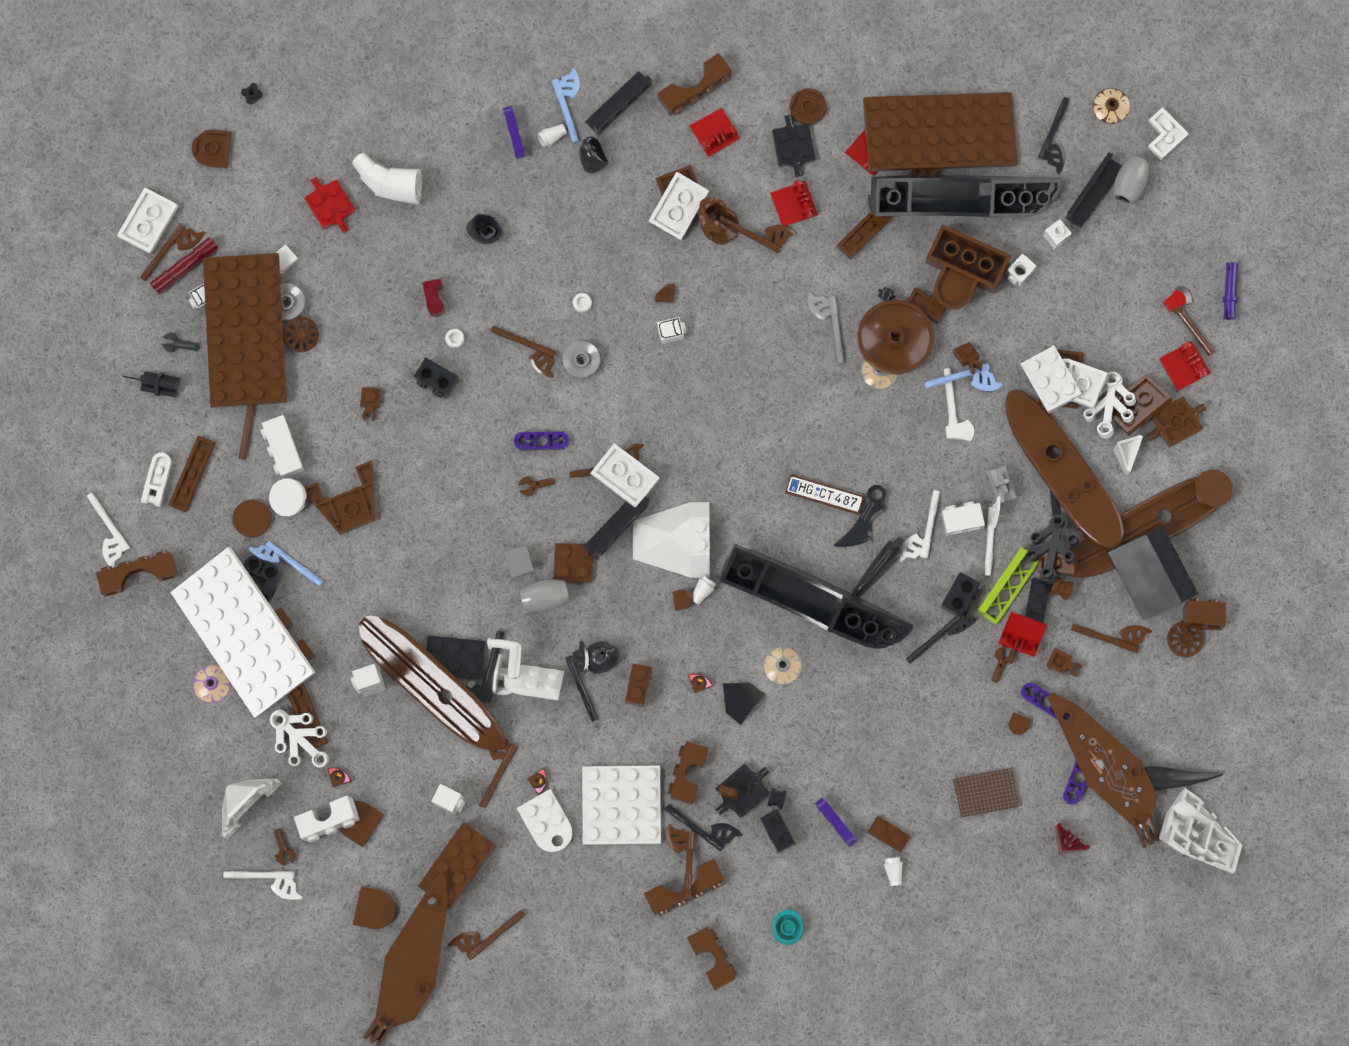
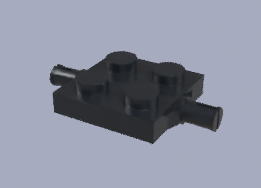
M789 114V116H784L785 127L772 129L778 167H794L795 177H802L801 166L816 160L809 124L793 125L792 115Z
M744 763L720 784L737 790L739 792L737 799L733 800L721 796L723 803L715 811L721 815L729 808L741 819L770 794L762 782V779L770 773L769 770L764 766L756 774ZM720 785L715 788L717 792L720 788Z

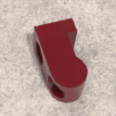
M441 278L422 282L430 315L433 317L442 316L445 307L440 300L438 290L443 289Z

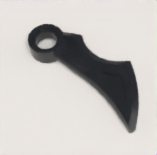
M873 485L868 489V502L853 527L834 544L835 547L856 546L872 540V522L878 515L884 513L886 491L882 486ZM873 490H879L882 493V497L879 500H874L871 497Z

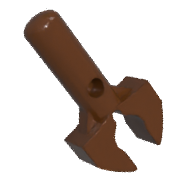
M529 476L523 477L519 481L518 486L528 484L530 487L519 492L527 497L533 496L535 489L554 485L555 480L554 478L532 481Z
M1005 646L996 650L994 655L998 663L991 680L995 683L999 682L1005 665L1008 663L1012 664L1014 660L1012 649L1009 656L1003 660L1002 652Z
M281 829L275 830L274 834L279 847V853L275 855L277 862L286 866L283 860L284 852L290 856L291 863L294 862L296 854L294 849L290 850L287 848Z

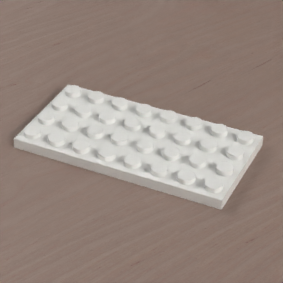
M227 547L170 592L254 718L259 717L316 673L231 547Z

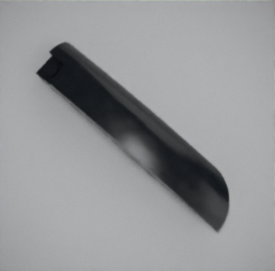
M983 175L871 177V195H868V204L873 216L1030 217L1046 210V207L1055 200L1060 190L1062 179Z
M735 543L728 558L725 560L720 574V582L772 603L826 629L828 632L868 648L881 649L899 643L906 638L914 627L913 624L842 588L753 549L749 550Z

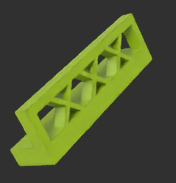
M1022 547L977 611V613L997 625L1038 565V561L1032 562L1033 565L1030 570L1021 571L1020 562L1023 558L1029 560L1026 556L1028 551ZM1020 574L1021 583L1018 586L1011 587L1010 577ZM1009 590L1010 599L1000 602L999 593ZM997 597L998 603L992 604ZM998 605L1000 613L994 619L986 612L990 607Z

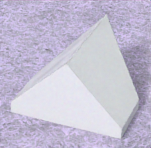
M1141 435L1117 442L1113 449L1124 473L1127 475L1131 472L1143 436Z

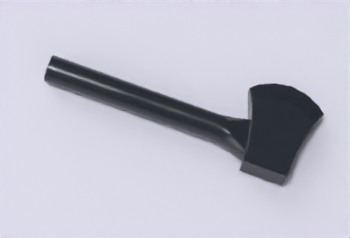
M497 631L495 639L503 640L504 632ZM492 648L482 684L479 685L471 680L466 685L481 702L491 703L493 695L491 681L500 648Z

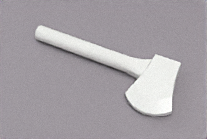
M950 368L944 369V376L951 375ZM953 382L945 383L949 414L948 426L945 427L946 439H959L970 442L974 436L973 425L969 420L958 423Z

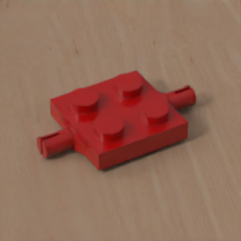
M318 177L312 178L310 181L315 190L305 196L304 200L323 230L330 226L338 225L342 233H346L350 229L344 220L356 212V209L337 179L322 185Z

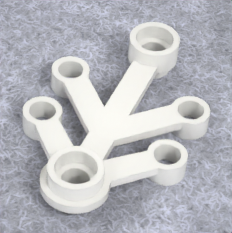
M1116 372L1107 373V378L1100 392V395L1107 391V396L1098 403L1096 402L1094 409H1086L1083 413L1085 420L1092 422L1095 420L1096 414L1105 408L1103 422L1097 427L1099 436L1104 439L1110 438L1114 433L1111 424L1113 407L1121 414L1124 422H1131L1134 418L1133 412L1127 409L1115 397V392L1117 391L1124 397L1126 405L1132 406L1136 402L1135 395L1122 385V377Z
M283 710L274 711L270 716V723L276 729L275 750L278 753L287 751L288 745L284 742L285 730L290 738V757L288 761L291 766H298L302 761L298 755V744L312 756L314 766H326L329 762L328 755L325 752H319L303 736L322 738L326 736L327 729L324 726L295 729L290 723L302 722L305 725L311 724L313 722L312 714L288 715ZM305 715H308L310 718L308 722L304 721ZM279 716L283 718L282 723H279L277 720ZM319 728L323 730V734L321 736L318 734ZM280 743L284 745L282 751L278 749ZM320 756L324 757L323 763L319 762ZM293 757H297L298 762L296 764L292 762Z

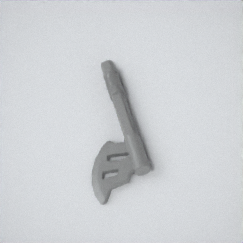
M808 293L809 306L816 317L825 321L831 315L838 364L845 363L836 296L828 297L829 299H826L824 296L815 297L812 293ZM822 302V304L818 306L814 305V303ZM830 307V309L822 313L820 312L823 308Z

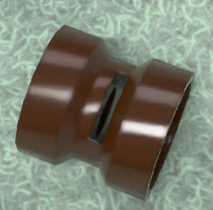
M1057 576V580L1053 583L1049 594L1056 596L1059 593L1062 599L1068 600L1074 582L1064 581L1063 583L1062 578Z

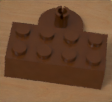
M942 224L925 261L926 264L941 270L934 285L935 300L945 309L958 310L969 302L976 286L994 294L1008 266L1011 255Z

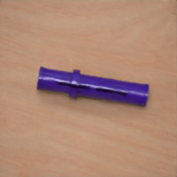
M1236 262L1226 263L1225 296L1222 298V302H1224L1223 319L1225 320L1235 319V307L1238 302L1236 297L1238 263Z

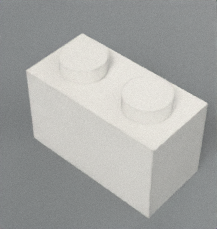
M974 501L964 503V506L956 508V505L945 507L941 516L946 536L983 529L985 523L980 503L975 504Z
M442 784L439 785L431 801L435 806L454 815L457 812L460 813L465 805L464 797L460 793Z

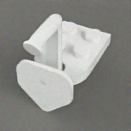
M487 639L489 649L502 648L510 650L508 669L501 668L502 655L499 654L493 678L492 691L494 694L509 695L515 693L552 700L559 699L564 671L520 665L522 647L518 642ZM499 680H503L505 687L498 686Z

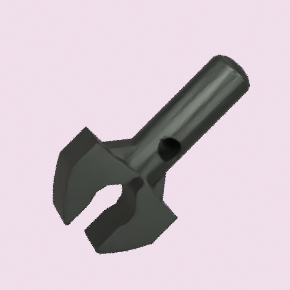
M171 332L164 335L163 338L171 339L174 343L170 345L161 343L164 349L171 353L176 348L194 351L198 349L197 343L180 341L177 338V334Z

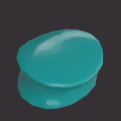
M783 910L774 918L772 932L776 941L783 945H793L802 938L804 932L803 920L794 910Z

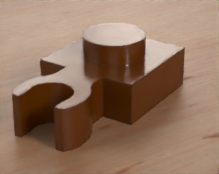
M970 342L953 349L956 359L962 367L968 365L971 374H975L974 367L982 371L983 365L978 361L980 355Z
M362 387L360 407H366L362 414L364 420L368 413L372 414V421L375 420L374 408H380L381 389Z
M1054 648L1046 664L1047 667L1061 674H1064L1065 670H1067L1074 677H1077L1079 674L1075 673L1073 668L1078 667L1082 669L1081 664L1070 662L1072 656Z

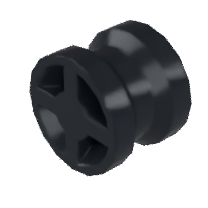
M772 787L767 806H777L778 809L782 810L787 791H777L776 788Z

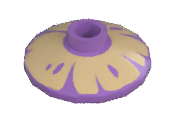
M208 665L201 668L193 680V690L196 696L207 703H216L223 700L231 688L230 680L221 667L216 665ZM214 680V685L209 687L208 681Z

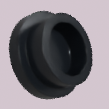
M887 287L878 289L879 298L885 301L896 298L893 295V290Z

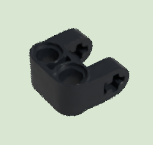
M250 556L245 560L243 566L250 576L253 575L266 581L261 593L270 602L281 579V571L275 564L257 556ZM252 562H259V567L256 570L250 569ZM275 569L276 575L272 578L267 577L268 571Z

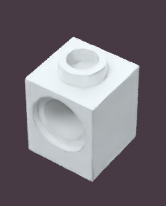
M1059 219L1045 230L1043 236L1053 249L1056 250L1070 239L1072 233Z
M1022 254L1007 270V279L1013 285L1018 284L1021 286L1035 271L1037 266ZM1017 268H1021L1024 270L1025 274L1018 275L1016 274L1015 270Z

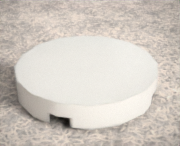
M284 478L272 486L269 501L272 509L281 516H294L305 506V488L297 480Z

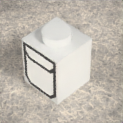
M204 284L189 292L191 298L188 299L194 309L198 308L200 312L205 310Z
M679 317L657 322L662 344L684 339V333H687L685 323L680 322Z

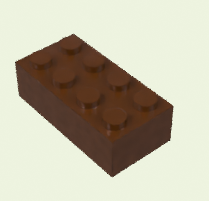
M463 822L418 887L426 892L436 875L439 873L444 874L448 897L447 908L452 910L494 851L496 845Z

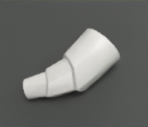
M365 153L359 154L353 160L352 164L360 174V179L375 192V196L405 203L419 204L422 189L420 169H387L375 163Z

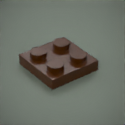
M555 543L554 579L570 583H592L593 556L583 549L585 544Z

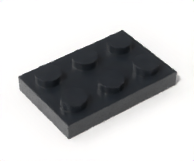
M428 635L426 650L455 677L482 679L486 641Z

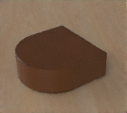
M673 591L675 611L684 610L691 606L693 597L690 591Z
M1013 712L1009 721V730L1015 735H1022L1027 731L1031 719Z
M720 785L718 790L720 796L733 800L737 799L739 794L737 790Z

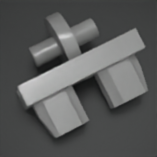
M1006 466L987 471L996 500L1000 496V504L1017 498Z

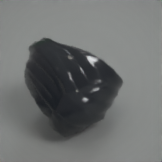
M589 136L584 139L579 149L581 165L585 172L597 173L608 165V160L597 138Z
M477 214L466 225V231L469 236L481 244H492L498 241L503 233L498 220L486 214Z
M596 642L587 648L589 653L588 669L595 674L611 670L619 660L620 653L618 648L608 642Z

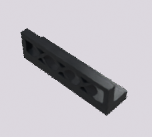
M638 71L594 112L585 123L599 136L652 86L651 78L648 75L645 77Z
M1108 152L1067 212L1066 219L1080 228L1089 218L1122 165L1112 160L1113 154Z
M645 497L635 508L626 501L583 546V549L598 561L647 509L650 500Z

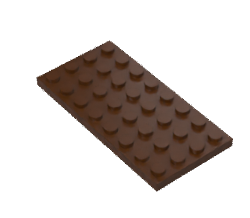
M1011 92L863 98L869 172L1009 167L1018 165Z
M279 253L203 258L210 407L221 408L287 403Z

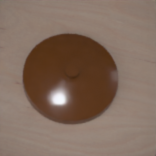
M889 300L876 304L866 312L858 328L857 342L863 358L873 368L883 373L900 375L916 370L927 360L933 347L934 332L930 320L917 306L906 301Z

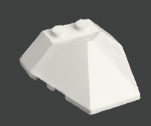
M689 502L635 520L633 522V559L689 578H702L703 576L710 578L709 502Z
M254 779L228 785L225 790L222 806V836L228 840L241 826L237 820L263 794L269 797L282 783L278 779Z
M1184 788L1166 813L1159 839L1184 855L1233 874L1236 870L1242 844L1226 826L1222 829L1215 820L1217 816L1214 813L1210 814L1202 806L1204 802L1199 797Z

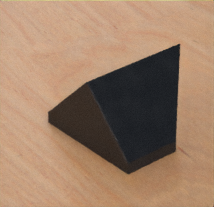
M723 683L726 714L741 725L765 694L751 683Z

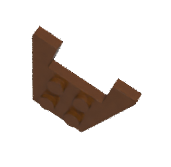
M371 461L355 467L362 483L361 486L327 500L324 499L318 482L304 487L306 496L339 535L376 521L373 464Z

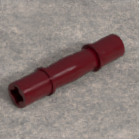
M210 237L197 247L192 248L193 251L178 260L167 271L164 270L162 274L150 282L158 295L172 284H175L177 279L188 273L199 262H203V258H207L219 249Z

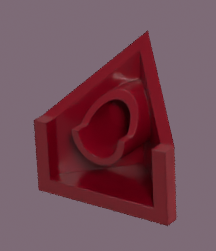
M1060 822L1055 826L1058 854L1084 852L1090 848L1089 845L1085 846L1081 843V839L1072 834L1069 829L1066 831L1061 827L1062 824Z

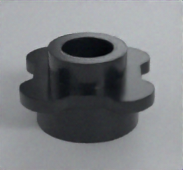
M251 83L248 88L241 90V95L245 96L246 102L249 105L263 97V93L258 90L256 83Z

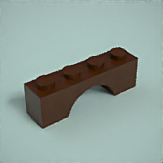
M720 53L704 62V76L697 85L690 88H682L672 83L657 93V99L669 116L673 114L678 115L684 110L683 107L686 105H693L699 101V97L703 94L708 95L712 93L718 84L721 83L723 85L731 79L732 70Z
M161 551L156 553L157 556L154 557L143 556L138 558L136 562L124 561L114 568L112 566L101 568V571L96 572L101 594L107 597L123 592L128 578L138 572H149L155 575L160 582L179 577L173 554L168 551Z
M715 859L697 867V876L691 888V897H694V899L705 895L704 891L709 888L713 891L723 886L721 882L725 881ZM662 884L644 893L653 914H658L659 917L669 913V908L675 905L679 908L687 904V899L684 898V891H670Z

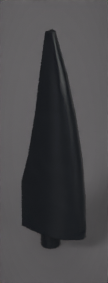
M898 537L894 543L889 540L859 580L852 594L861 597L896 562L903 553L899 548L904 543L901 537Z
M1144 766L1154 790L1194 785L1220 777L1223 774L1190 772L1163 766Z

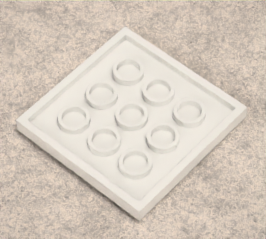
M660 766L582 767L583 845L661 844Z

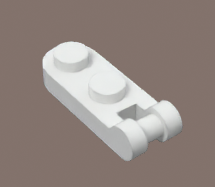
M157 453L153 456L141 503L148 504L149 502L153 503L154 506L161 507L172 466L171 458L167 454ZM151 490L157 491L156 496L150 495Z

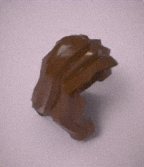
M708 197L700 201L698 215L701 229L707 239L718 245H724L726 242L736 238L739 232L718 222L719 217L723 216L739 224L736 212L729 209L723 200H716L714 197ZM716 215L715 220L710 219L712 216Z

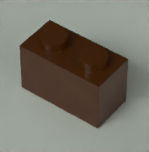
M1193 598L1187 600L1183 606L1184 629L1222 631L1226 625L1225 602H1219V600L1200 601V599Z
M633 663L625 704L645 707L652 667Z

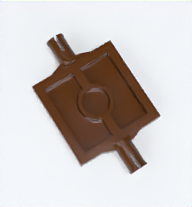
M1182 396L1166 405L1151 418L1155 424V430L1146 434L1147 438L1151 441L1160 436L1164 439L1168 448H1171L1203 429L1197 415L1207 410L1206 406L1204 407V403H1201L1193 408Z

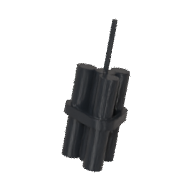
M145 371L140 379L123 375L124 378L140 380L141 391L154 393L155 396L177 397V389L180 384L179 377L164 375L163 372L158 374Z

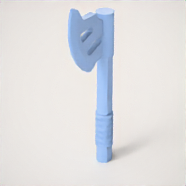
M572 68L571 74L562 76L560 81L559 79L553 80L552 84L572 142L578 143L577 132L564 98L565 96L574 98L579 90V77L575 68ZM574 79V82H566L567 80ZM565 87L573 88L572 90H562Z
M988 363L982 364V371L974 367V375L967 369L924 382L925 388L928 389L973 375L971 385L979 390L994 391L1001 388L1002 384L995 381L993 373L989 372L990 367ZM979 373L982 376V383H979ZM987 378H989L991 385L987 384Z
M270 541L265 546L249 548L254 555L269 562L277 563L280 561L279 558H281L319 587L324 582Z

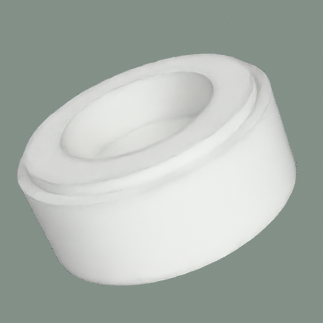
M585 293L577 294L573 299L574 309L580 313L590 310L592 306L591 298Z
M458 329L449 330L445 336L446 343L451 348L461 347L465 340L463 333Z

